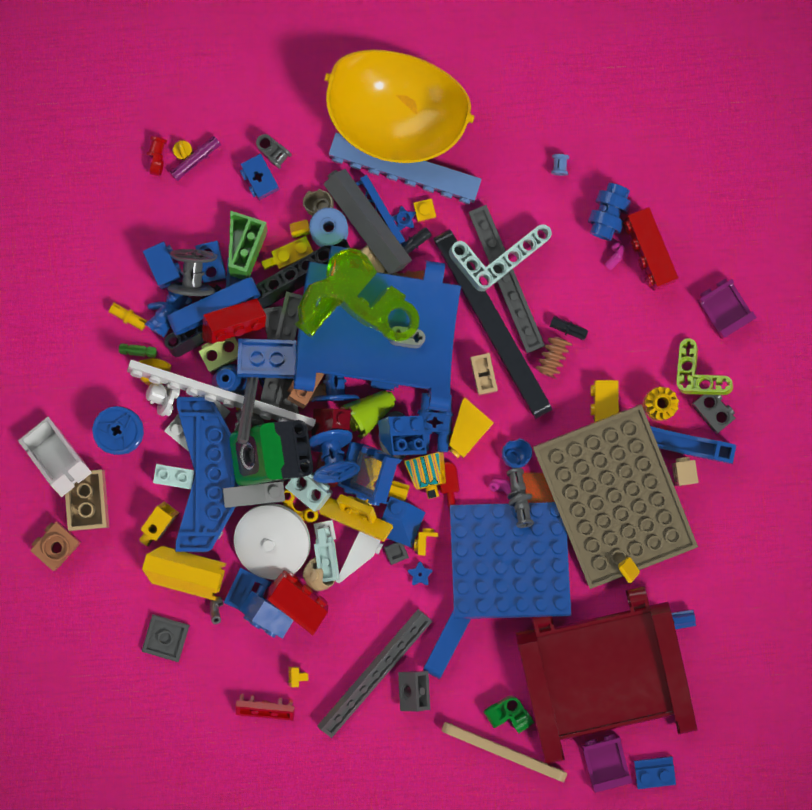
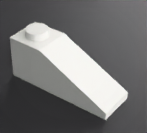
M359 531L339 574L340 580H336V582H342L370 560L375 553L379 555L383 546L380 540Z

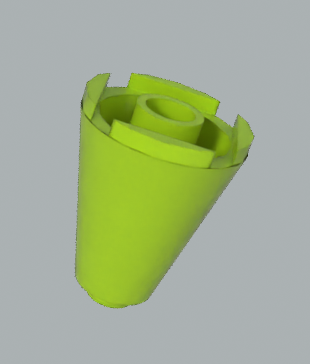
M382 390L344 404L341 409L351 410L350 428L353 432L357 430L360 433L358 437L362 439L395 406L394 401L396 399L392 392Z

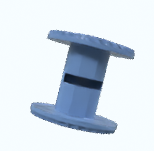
M323 208L312 216L309 226L313 241L319 247L335 245L343 239H347V220L339 210ZM331 225L334 229L331 232H326L324 230L325 227Z

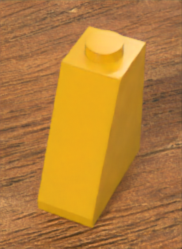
M466 398L462 400L449 444L451 447L450 452L457 458L460 456L464 458L494 423Z

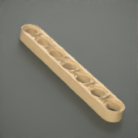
M444 722L441 731L558 781L565 782L568 773L453 724Z

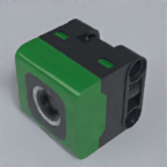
M302 420L265 423L251 427L249 440L245 445L237 441L239 430L230 435L235 480L239 486L282 482L288 479L308 476L313 471L308 429Z

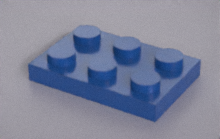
M238 339L237 377L294 379L296 340Z

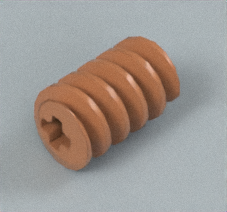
M555 337L548 338L552 345H545L549 352H542L546 359H539L543 366H536V369L548 377L557 379L553 376L554 374H560V371L556 368L563 367L559 360H566L562 353H569L565 346H572V343Z

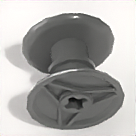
M178 249L169 253L173 259L183 261V269L180 271L183 275L182 282L170 284L168 287L170 292L188 296H206L216 292L213 286L202 283V276L205 274L202 268L203 263L215 261L218 257L217 254L197 249Z

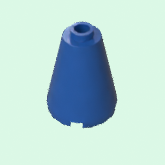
M226 364L214 373L212 386L242 396L245 395L247 377H237L236 364Z

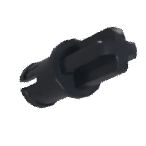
M424 227L414 236H409V239L401 246L409 254L415 248L419 249L418 246L432 235Z
M556 316L553 317L549 326L564 332L565 335L569 334L581 340H585L588 334V330L572 324V321L567 322Z

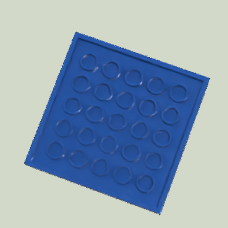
M555 502L529 503L530 516L534 524L526 528L517 527V514L515 513L514 506L509 504L450 505L454 619L571 616L567 531Z

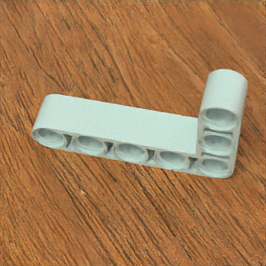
M547 225L537 226L487 267L483 265L475 253L463 241H457L452 245L449 250V256L475 289L485 291L550 239L552 232ZM537 231H543L546 236L545 239L539 238ZM523 242L529 243L531 250H525ZM460 247L463 250V255H457L454 248ZM508 254H514L517 259L516 262H511L508 259ZM467 262H472L475 265V270H469ZM495 265L501 267V274H498L494 271L493 267ZM479 277L486 278L487 285H481Z

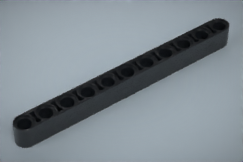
M448 229L434 237L433 240L457 283L461 285V290L534 418L537 419L553 410L486 290L478 291L450 258L449 250L457 242L452 231ZM460 247L454 248L457 255H463V250ZM467 262V268L474 270L470 262Z
M343 239L338 244L332 245L350 248L346 239ZM331 246L319 248L256 284L261 296L258 300L262 308L265 309L284 298L286 292L293 293L305 286L309 262L328 264ZM203 324L180 335H175L174 332L169 334L165 338L164 343L170 353L175 357H180L205 343L206 341L202 338Z

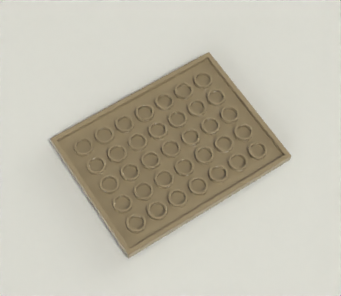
M642 404L533 446L590 589L623 577L618 564L628 557H631L638 569L641 570L698 547Z

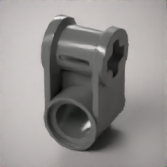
M263 134L257 138V149L278 169L281 168V164L287 157L292 156L285 147L276 142L271 136ZM264 139L270 141V146L266 149L260 147V142Z

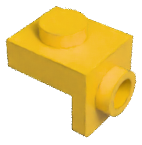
M423 528V532H419L418 540L414 541V551H418V555H426V536L438 537V533H434V529Z

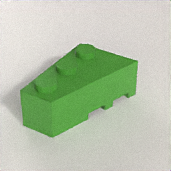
M230 211L228 263L230 276L242 280L250 277L268 232L267 222Z

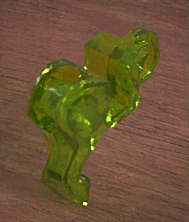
M347 248L340 250L329 259L325 279L308 285L298 307L299 321L295 325L307 336L312 337L335 308L341 306L349 315L366 327H371L381 332L390 341L400 342L409 339L415 334L419 327L420 318L416 308L411 303L405 301L406 295L393 286L382 290L370 306L369 302L363 297L359 298V293L377 272L363 252ZM401 309L409 316L410 323L405 332H395L389 326L388 316L392 310Z

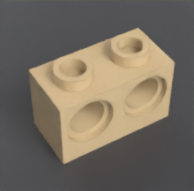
M490 353L471 357L470 361L478 396L497 392L498 389Z
M690 457L678 458L676 463H672L675 486L699 483L695 460L690 461Z

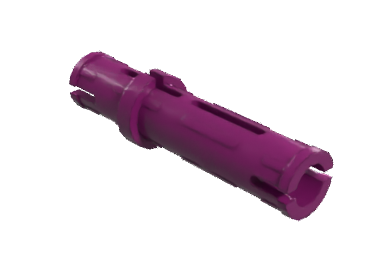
M213 135L202 146L199 145L194 153L188 156L170 173L179 181L205 158H209L208 155L221 146V143Z

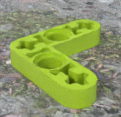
M684 339L679 347L677 387L679 391L684 394H730L733 390V382L728 376L696 375L698 347L693 339ZM689 344H691L692 346L689 353L690 357L687 356V351L685 349L688 347ZM685 362L693 364L692 368L687 371L682 369V365ZM684 375L688 376L687 379L690 384L687 385V388H684L682 385L685 383ZM704 380L710 382V386L707 389L700 388V383ZM723 382H727V385H729L725 389H722L720 386L723 385Z

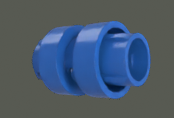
M608 183L606 191H599L595 202L600 207L598 210H592L588 222L592 224L591 235L611 241L614 233L621 232L624 221L620 219L622 213L628 214L632 203L627 199L630 192L629 189L615 183Z

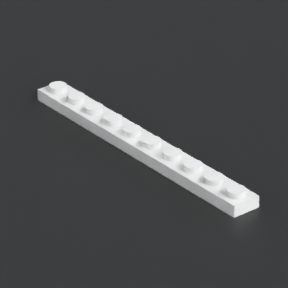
M130 360L127 372L133 377H145L152 383H163L168 385L167 387L170 389H182L189 395H200L205 397L204 399L207 401H219L226 407H237L242 411L244 396ZM257 400L254 402L253 413L259 414L263 419H274L278 422L302 420L307 425L308 431H311L314 427L316 419Z

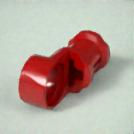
M151 136L150 149L146 154L153 157L150 174L161 176L164 166L162 152L167 140Z

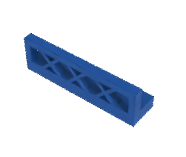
M367 174L361 177L360 181L356 182L358 186L363 184L366 190V198L367 195L370 196L371 200L368 199L369 202L374 203L375 210H378L382 220H384L390 231L402 245L405 243V239Z

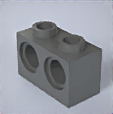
M703 394L691 405L713 432L717 434L736 419L733 416L735 412L729 405L725 406L721 400L723 398L721 395ZM707 397L713 400L711 408H707L704 405V400ZM719 412H722L726 417L723 423L718 422L716 419V415Z

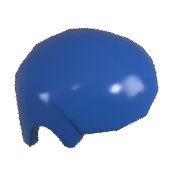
M521 438L509 441L501 451L502 459L509 467L522 468L527 465L532 457V447Z

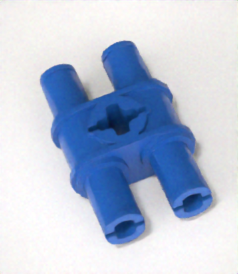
M422 393L421 407L417 414H419L418 416H423L426 451H429L430 434L434 432L438 434L437 452H448L449 435L452 433V416H454L453 412H451L452 395H450L448 412L437 411V413H434V411L428 409L430 398L428 393ZM433 417H436L437 421L443 424H438L436 428H433L432 424L426 422L432 421Z

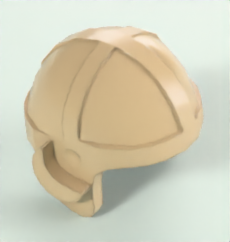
M316 558L311 559L304 568V581L313 590H326L335 582L322 581L323 569H317Z

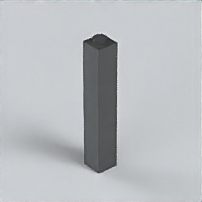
M347 170L331 172L327 176L329 179L324 183L326 189L389 274L401 271L412 261L410 256Z

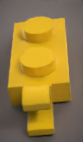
M304 236L271 251L273 257L261 263L264 270L275 265L280 270L311 254L313 250L307 237Z

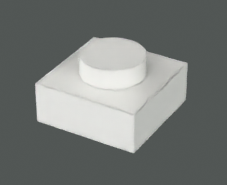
M333 520L314 524L316 539H318L317 529L329 528L330 536L336 539Z

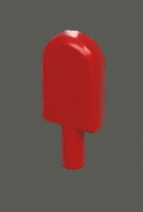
M444 462L446 483L440 485V492L447 494L448 508H450V505H456L454 493L460 490L458 472L454 463Z

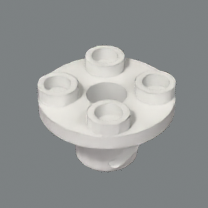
M152 383L146 391V399L150 401V404H158V415L170 416L173 410L174 398H178L180 389L173 390L168 388L166 384L163 386L161 383Z

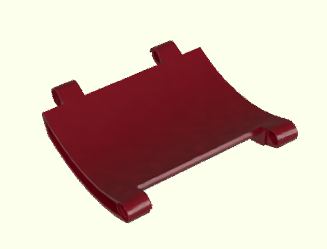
M645 586L626 590L630 608L628 611L554 627L552 616L532 617L535 632L517 635L524 673L546 764L565 760L561 740L674 715L678 735L697 731L687 677L669 603L664 602L649 606Z

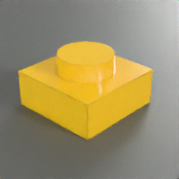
M432 199L413 203L418 222L436 218Z

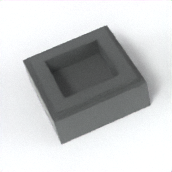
M395 542L384 547L391 565L409 558L404 545Z

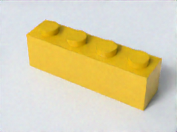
M595 380L594 385L590 386V395L594 396V404L590 406V414L594 415V422L619 413L618 380Z

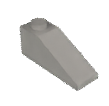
M283 482L223 488L224 507L284 502Z

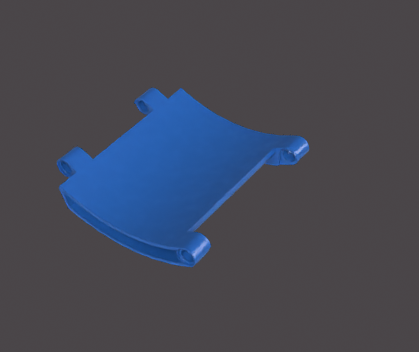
M332 245L330 247L328 264L309 262L299 322L293 388L313 392L316 373L428 389V397H430L428 409L448 412L450 405L453 340L461 285L443 283L445 263L426 260L423 279L348 268L351 249ZM395 326L419 329L425 334V342L419 348L395 346L389 342L388 334ZM395 332V334L393 335L396 337V340H399V338L402 337L399 336L398 332ZM414 335L413 339L418 343L421 339H418V335Z

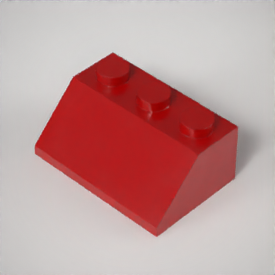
M256 298L203 314V340L212 344L264 328L266 325V314L259 300Z
M285 570L269 586L268 601L313 636L328 613V602L322 596H316L308 585L301 584L293 573H288Z

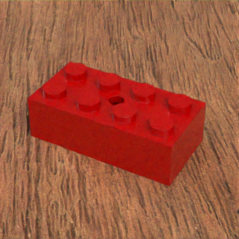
M650 207L628 215L624 220L625 224L623 226L626 234L631 235L632 241L630 243L633 251L639 254L640 259H638L640 268L646 271L647 276L645 280L648 287H652L654 291L674 283L679 277Z

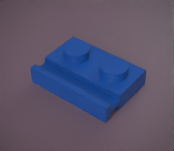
M672 756L634 761L637 789L676 785Z

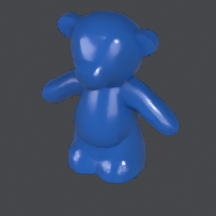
M168 287L166 302L148 304L149 310L157 311L155 316L144 324L163 338L166 337L171 326L167 316L192 303V299L188 295L175 294L170 292Z

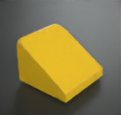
M308 220L289 225L293 238L310 234Z
M631 557L618 564L619 570L628 583L633 582L640 573Z

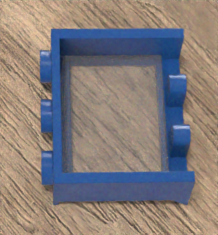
M350 441L345 461L357 463L360 466V471L355 476L338 482V486L344 488L346 493L356 494V497L359 499H368V503L372 505L388 504L386 501L396 467L402 459L391 456L367 444Z

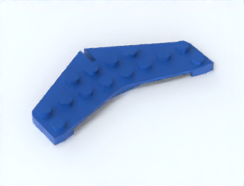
M205 397L177 398V411L195 471V478L176 539L175 552L210 551L235 507H224L223 488L240 487L236 483L230 447L231 432L215 403L205 400Z

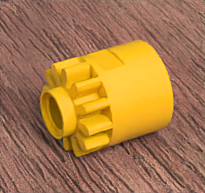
M657 387L649 391L644 397L643 409L650 419L664 421L674 416L678 410L679 399H677L676 393L668 387ZM658 399H662L665 402L664 409L658 407Z

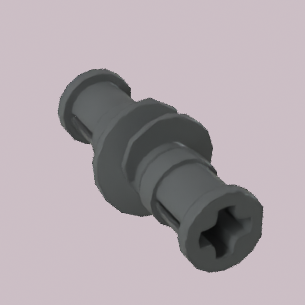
M514 468L507 471V476L510 478L511 493L507 495V498L510 500L509 505L514 506L515 513L517 514L518 522L516 525L518 528H526L534 524L530 516V506L528 500L533 496L532 494H526V485L522 475L524 470L522 468Z

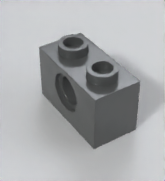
M428 671L398 672L400 711L430 710Z

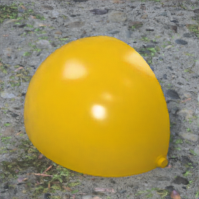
M386 50L353 52L339 59L334 65L332 73H326L324 81H328L326 97L328 112L338 132L358 150L381 160L396 163H415L435 158L452 148L463 135L469 122L473 123L474 115L470 113L471 102L469 96L461 84L439 67L411 55Z

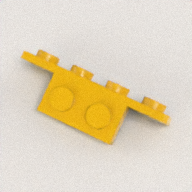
M340 494L337 500L329 497L319 510L321 515L380 541H385L393 529L392 524L376 517L374 508L370 504L358 502L352 496L347 497Z

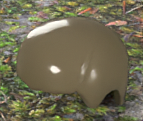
M318 189L317 191H308L303 198V206L307 213L313 216L320 209L333 208L334 200L329 192Z

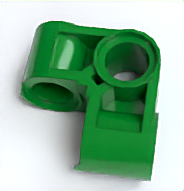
M513 695L505 697L483 711L493 728L502 725L509 718L518 734L535 724L519 699ZM511 700L517 702V706L513 710L507 708V703Z

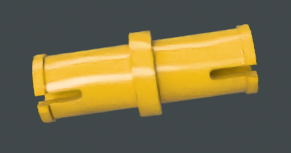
M115 302L108 312L122 319L123 323H129L143 331L145 328L144 324L148 321L134 314L133 310H127Z

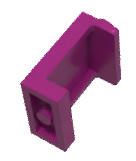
M727 279L722 280L716 284L718 288L713 291L709 288L700 294L702 298L698 300L721 339L757 318L754 312L750 311L734 286L733 279L729 281Z
M615 734L604 736L602 741L597 742L596 739L585 741L586 745H583L582 749L595 793L632 783L619 736L616 737Z

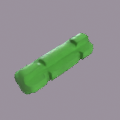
M122 343L119 345L120 354L127 355L129 353V355L145 357L147 355V357H156L157 349L155 347L146 348V346L131 344L128 346V344Z

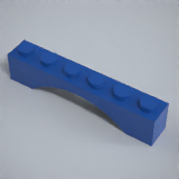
M650 426L659 449L733 464L737 446L735 444Z

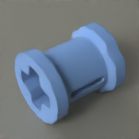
M552 155L554 166L551 174L567 176V160L569 155Z

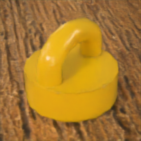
M184 140L178 141L173 147L174 155L180 160H185L193 152L190 143Z

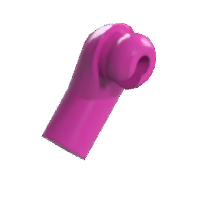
M615 242L612 245L611 250L615 253L605 263V266L610 270L621 261L625 250L624 246L619 242Z
M494 479L489 484V488L493 492L504 491L506 495L511 493V484L506 479Z

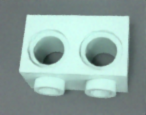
M156 464L153 483L191 489L195 478V471Z
M313 471L310 475L303 477L306 480L305 487H302L300 484L302 477L291 479L285 488L313 511L320 510L333 493L327 483L314 481ZM316 489L320 491V499H317L314 495Z

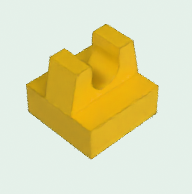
M288 667L290 687H299V681H308V673L299 672V667Z

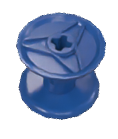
M325 374L323 384L326 385V395L313 397L312 401H345L360 398L358 395H345L347 379H344L343 376Z
M119 406L109 407L100 412L94 420L92 428L93 438L98 447L114 455L132 452L142 442L144 435L143 423L140 417L131 409ZM116 427L120 428L121 434H117L115 431Z
M330 430L314 435L309 439L311 451L322 452L321 460L325 462V466L315 471L313 475L314 481L318 483H335L358 474L360 466L352 461H344L345 453L341 450L342 447L349 444L353 439L350 431Z

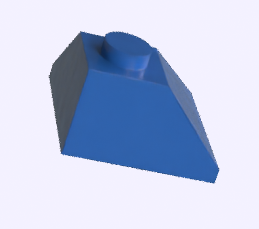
M390 496L381 519L393 525V529L387 539L412 548L425 512L407 502Z

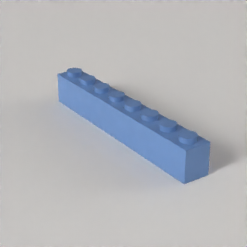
M335 133L329 152V157L332 158L331 161L339 164L346 162L350 164V167L361 170L362 167L368 169V173L377 176L381 173L387 175L386 178L392 181L400 179L405 181L404 184L411 187L419 185L423 187L422 190L430 193L438 191L441 192L443 197L451 199L453 196L459 198V202L465 204L475 202L482 180L481 178L427 161L396 163L381 160L358 150L339 133Z

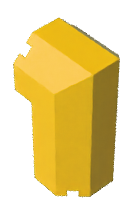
M161 546L146 554L142 570L151 584L216 601L218 596H214V594L220 591L225 570L221 568L226 567V563L188 552H175L174 548Z

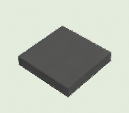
M152 614L142 652L179 662L190 625Z

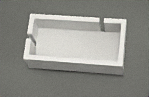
M49 417L45 418L18 440L48 483L61 497L75 487V482L79 484L92 473L61 430Z

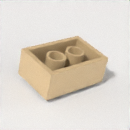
M105 470L91 471L92 473L79 484L75 482V487L65 494L68 531L109 528Z

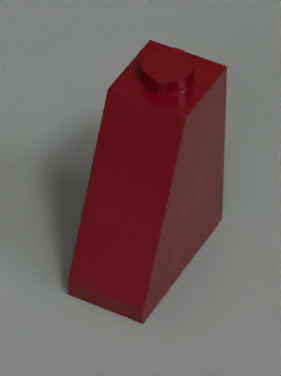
M335 408L313 409V419H316L312 428L311 437L330 430L349 431L351 410Z

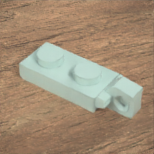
M329 528L317 529L318 539H316L314 549L317 569H323L322 581L340 580L334 539L330 536Z

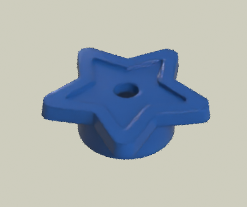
M403 206L400 207L399 213L392 216L393 220L398 223L399 231L405 227L414 228L412 219L416 212H408Z
M421 561L418 562L416 568L408 570V573L413 577V586L420 582L425 585L429 584L428 576L433 570L424 568Z

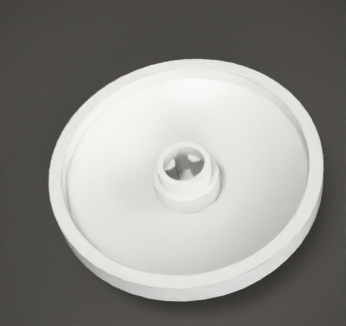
M273 503L258 505L250 509L236 526L234 533L236 554L244 567L261 578L276 580L284 570L294 574L302 567L309 555L311 543L308 528L302 518L286 506Z

